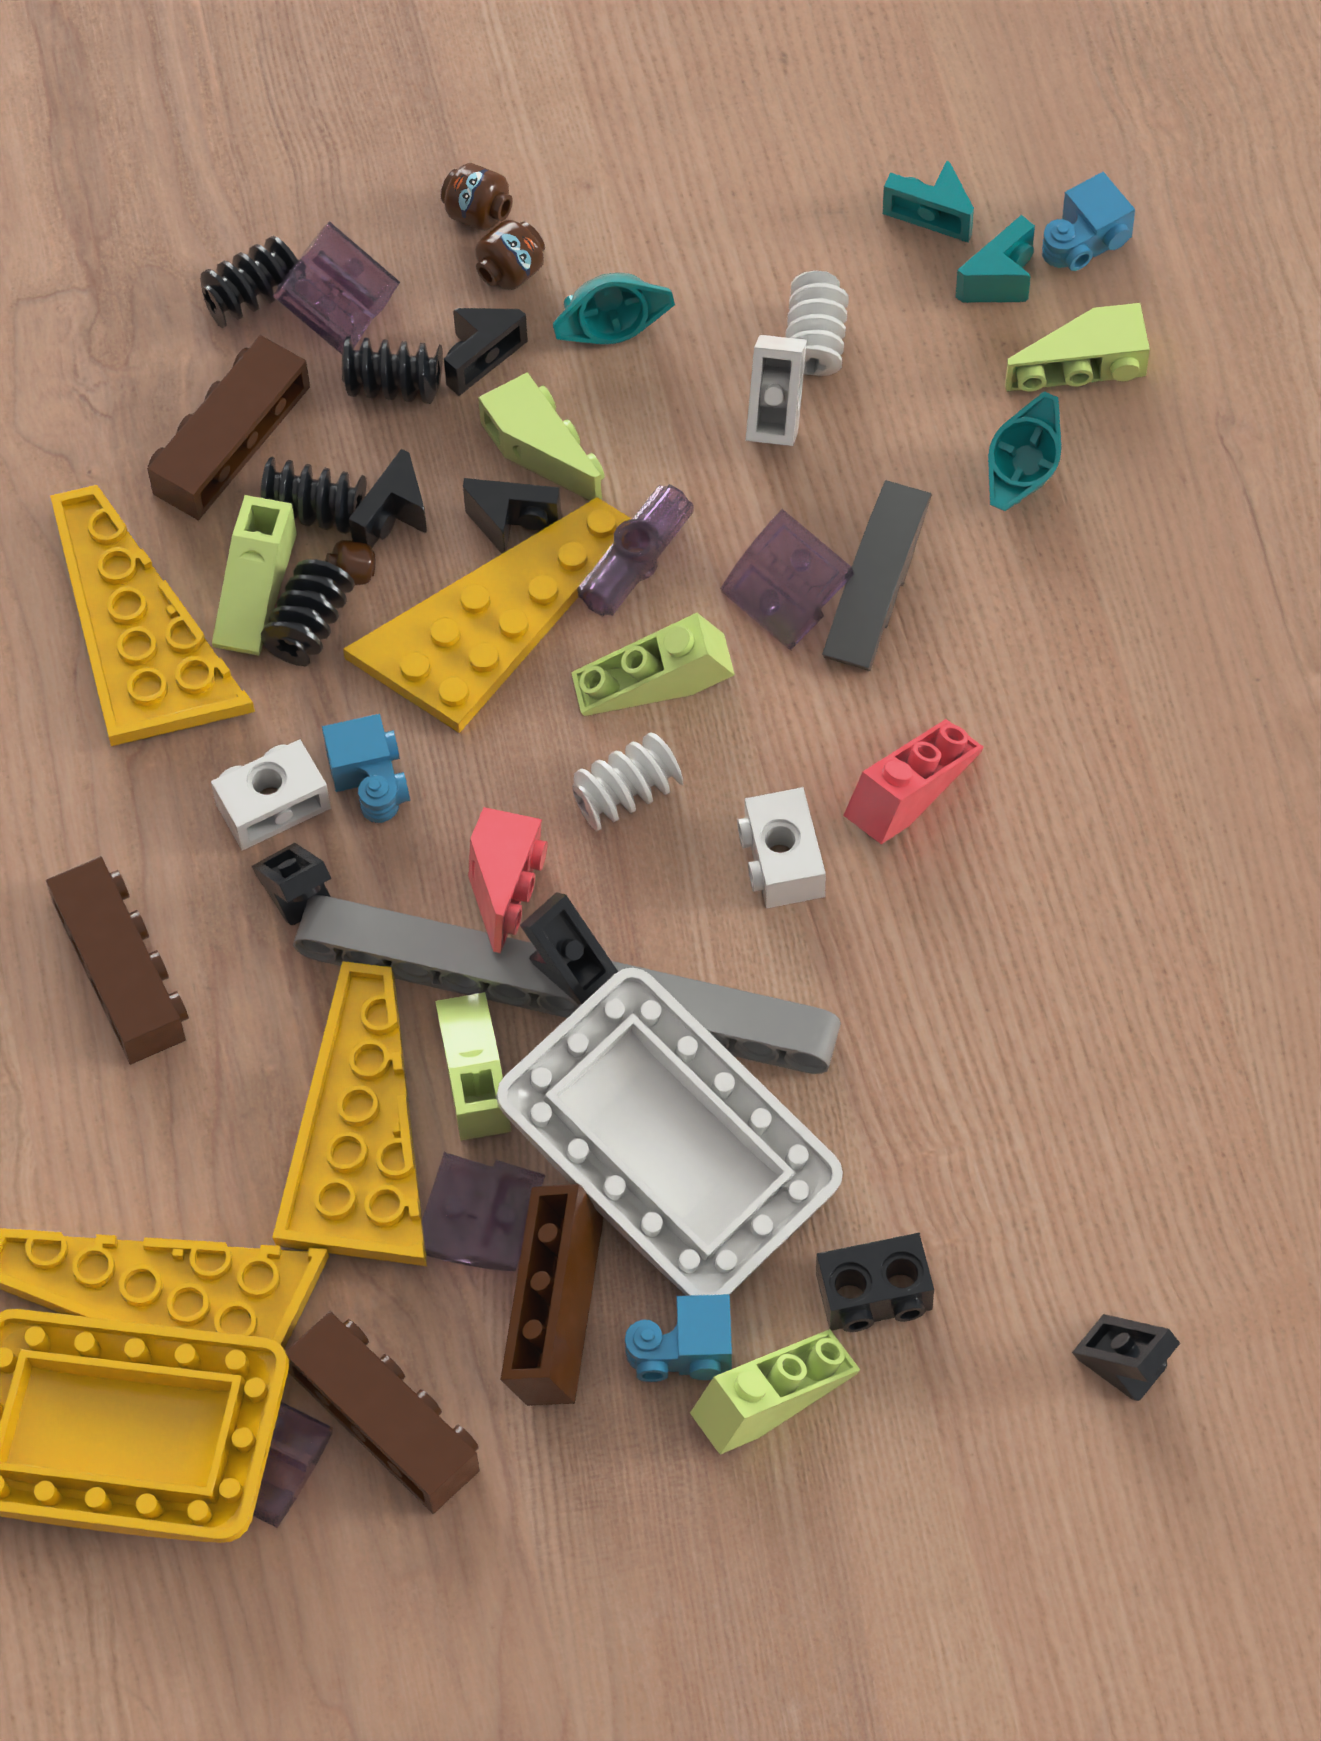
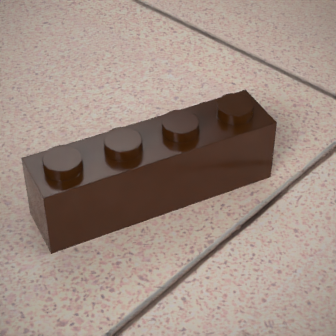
M262 335L249 348L242 349L235 358L232 369L221 381H216L211 385L204 402L193 414H188L183 418L178 426L176 435L166 447L159 448L152 455L147 470L153 495L199 521L310 388L306 360Z
M102 856L46 879L52 903L129 1064H134L186 1041L181 1023L189 1019L186 1008L179 993L175 991L168 994L163 984V980L168 979L169 975L159 952L156 950L148 953L143 940L149 938V934L138 910L131 913L127 910L123 900L130 896L120 872L116 870L110 873Z
M580 1184L537 1186L531 1188L500 1378L527 1406L575 1404L604 1219L595 1209L587 1192Z
M331 1311L328 1312L286 1350L289 1359L288 1373L434 1514L480 1471L476 1452L479 1449L478 1444L463 1427L456 1425L452 1429L439 1416L442 1411L427 1392L420 1389L415 1393L403 1381L405 1374L393 1359L386 1354L379 1358L366 1346L369 1343L367 1336L353 1321L347 1319L342 1323Z

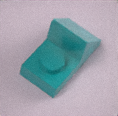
M946 161L934 186L925 184L917 178L903 177L890 172L883 190L882 214L969 243L972 237L974 207L949 161Z
M1020 215L957 270L955 297L962 303L1026 302L1029 299L1031 277L1023 267L1029 262L1034 253L1035 225Z

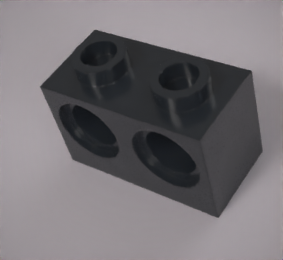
M920 1233L816 1254V1277L831 1331L843 1329L846 1332H858L871 1327L877 1321L895 1318L896 1321L900 1322L911 1321L923 1316L926 1311L933 1310L934 1286ZM896 1275H906L915 1283L906 1288H899L892 1285L889 1279ZM852 1285L861 1289L863 1294L857 1298L850 1299L841 1296L837 1291L843 1286Z

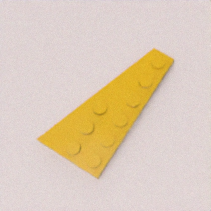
M98 485L50 495L111 746L255 712L253 701L233 679L230 669L221 657L218 658L206 641L202 630L166 580L163 581L144 549H140L127 531L126 524Z
M596 497L343 648L344 659L460 733L636 532V522Z
M342 961L272 1236L276 1246L302 1250L323 1248L328 1249V1253L427 1266L395 977L391 967Z
M0 1228V1290L61 1314L263 1337L275 1340L285 1348L324 1269L329 1254L328 1249L309 1248L307 1252L281 1250V1247L276 1245H260L259 1249L228 1247L226 1242L144 1237V1241L117 1240L116 1235L96 1234V1238L63 1236L62 1232Z

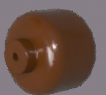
M341 540L335 544L332 553H327L325 561L347 572L353 578L355 585L367 584L370 582L371 577L374 576L375 552L369 544L360 541Z

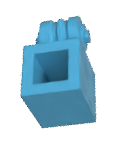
M1104 172L1067 190L1064 196L1062 219L1051 221L1044 230L1042 245L1044 260L1051 266L1057 268L1069 267L1071 271H1077L1085 267L1092 257H1096L1107 250H1116L1122 247L1132 237L1135 208Z
M380 714L322 726L335 791L340 792L358 788L361 812L367 820L383 823L392 819L397 814L399 805L410 801L404 772L394 774L391 762L400 759L394 730L384 732Z
M730 1294L677 1296V1325L667 1334L662 1335L661 1328L651 1320H640L632 1324L626 1331L625 1352L627 1361L636 1369L637 1378L645 1382H658L667 1379L668 1372H679V1375H690L691 1378L697 1380H712L714 1376L731 1370Z

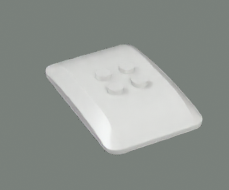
M626 968L614 974L510 1070L498 1086L496 1097L498 1106L503 1114L570 1184H580L587 1192L595 1209L686 1296L731 1294L836 1192L842 1181L843 1171L837 1157L660 983L642 969Z

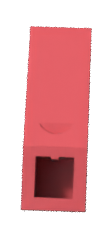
M945 719L864 770L843 816L877 842L883 844L909 827L973 762L984 747L968 736L965 730Z
M483 807L470 838L468 877L493 952L501 953L508 934L516 935L522 917L521 901L529 903L535 883V873L533 871L534 869L542 870L546 859L548 843L547 841L540 840L542 819Z

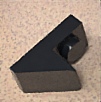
M457 308L453 311L455 333L461 341L456 343L444 358L446 385L458 396L528 342L526 314L520 309Z
M403 449L398 452L350 516L349 524L352 541H360L369 544L373 548L379 538L383 540L390 534L396 519L421 532H427L425 509L409 452Z
M464 478L465 512L501 553L507 551L511 525H519L530 530H541L561 518L560 487Z
M296 843L252 865L259 881L286 922L290 925L301 922L309 898L316 895L331 897L324 882L332 878L324 861Z
M556 892L520 924L536 948V951L529 957L532 964L579 1005H582L618 972L565 894Z
M1103 1314L1072 1353L1077 1360L1126 1396L1139 1401L1165 1371L1168 1365L1167 1359L1180 1345V1342L1168 1328Z

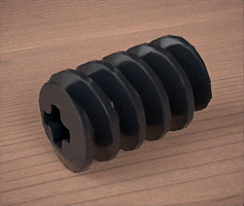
M276 236L266 239L264 247L259 244L250 247L248 255L242 252L233 256L232 264L228 261H223L217 264L216 272L207 269L200 276L201 289L206 306L215 322L221 328L227 326L224 312L229 311L239 320L243 318L241 303L245 302L255 312L259 309L257 295L261 294L268 303H272L275 301L274 286H277L285 295L291 293L290 278L293 277L301 287L305 286L306 279L304 271L294 253Z
M346 336L342 354V381L345 384L348 396L356 397L363 385L366 396L374 399L382 386L383 394L387 400H394L401 388L403 399L406 402H412L419 390L422 401L426 404L432 403L441 382L443 366L442 345L439 344L434 357H429L426 344L420 343L415 356L409 353L407 341H402L397 353L391 354L388 340L383 339L378 352H373L370 339L364 338L358 351L354 350L351 337Z
M270 457L264 467L260 496L264 499L292 503L294 520L299 515L301 524L305 526H311L317 519L320 528L329 530L336 523L337 530L340 533L347 534L350 532L349 518L366 496L367 481L366 477L361 475L356 486L350 487L349 473L343 471L337 483H331V472L326 467L321 472L318 480L313 479L311 464H306L300 475L296 476L292 460H287L282 471L277 472L275 458Z
M306 559L298 562L293 570V577L289 579L285 586V592L282 593L277 601V608L273 610L269 617V624H266L261 632V641L265 648L274 656L290 664L304 667L309 665L310 658L307 654L317 655L322 651L323 645L319 639H327L330 635L331 629L328 624L337 621L339 613L336 608H343L346 604L347 598L344 593H349L353 590L355 586L353 578L341 568L326 561Z

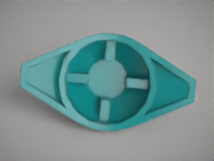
M620 272L602 274L585 282L574 292V295L565 298V310L553 322L556 339L593 344H616L629 340L675 306L673 294L669 288L644 282L633 274Z
M1045 391L1007 420L995 433L989 446L988 454L991 506L1007 511L1020 503L1022 499L1040 489L1055 473L1061 459L1062 450L1059 397Z

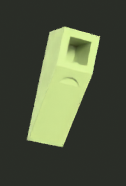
M1133 303L1092 308L1007 359L1006 391L1023 390L1030 392L1039 390L1042 387L1061 385L1082 386L1089 382L1107 380L1129 381L1136 377L1146 376L1150 348L1141 304Z
M527 372L478 397L481 425L505 458L590 501L596 497L602 500L601 480L605 478L599 460L593 453L587 455L580 446V438L574 425L568 419L562 421L556 412L554 399L544 385L538 387Z
M248 495L244 496L232 534L212 647L260 656L263 646L261 632L266 624H269V617L274 610L297 536L292 503Z
M699 613L692 614L571 672L580 711L584 716L694 695L735 675L724 633Z
M486 993L435 1001L460 1141L511 1132L510 1120L499 1108L496 1097L503 1075Z
M829 1329L714 1376L690 1414L718 1453L723 1454L762 1437L857 1375L860 1368Z

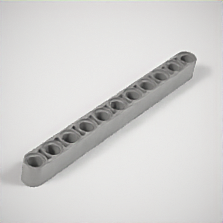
M316 895L308 899L293 943L296 951L313 960L341 966L342 961L391 967L395 979L465 995L485 992L487 1000L568 1018L581 1006L532 964L529 957L536 951V948L531 942L507 937L502 952L497 953L493 952L487 932L333 897ZM612 961L618 972L622 969L633 967L649 973L733 1056L805 1073L822 1074L828 1071L841 1025L840 1019L835 1014L813 1006Z

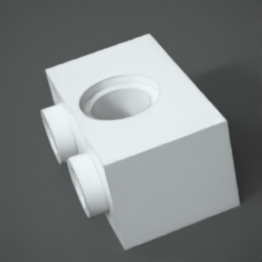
M759 335L754 346L745 441L794 445L799 427L807 340Z
M301 739L289 745L275 746L267 751L263 757L244 766H233L225 770L219 778L211 781L216 806L242 851L331 809L327 784ZM266 788L278 789L275 793L269 795L260 794Z
M804 788L745 798V818L737 819V826L742 848L751 847L754 861L748 862L753 892L762 890L766 908L825 897L826 873ZM775 845H784L789 847L790 850L778 853L770 850V848Z

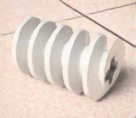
M827 271L804 272L796 276L791 282L790 311L787 319L786 338L807 340L804 375L826 376L837 373L842 368V357L840 355L844 352V342L842 339L845 337L846 331L844 323L847 321V310L845 308L849 303V295L844 289L840 288V282L836 276Z
M650 732L643 737L642 745L634 741L626 746L625 755L616 750L609 755L608 764L602 760L592 763L591 773L582 768L576 771L572 787L574 798L583 816L597 832L601 829L599 814L602 812L614 823L619 819L616 805L621 803L630 813L636 811L633 796L638 794L647 804L653 802L652 786L655 785L664 795L670 793L668 778L672 776L679 784L683 785V777L671 749L658 735Z

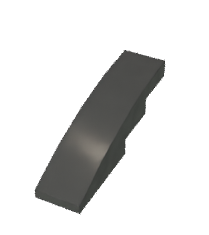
M885 480L843 590L822 653L824 658L871 671L883 630L888 627L900 586L904 585L931 500V493Z

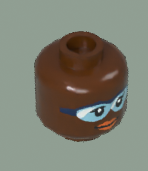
M467 163L459 169H453L447 175L441 189V201L445 204L448 216L453 220L482 231L494 227L498 221H504L508 217L513 204V198L509 195V184L505 176L474 163Z
M505 220L480 239L476 245L475 250L478 260L476 270L482 280L488 285H498L506 290H514L542 267L544 263V241L537 230L529 223Z

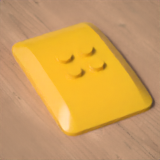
M6 1309L0 1312V1516L73 1528L166 1539L225 1543L240 1538L248 1530L255 1510L289 1371V1359L286 1351L277 1341L263 1337L24 1309Z

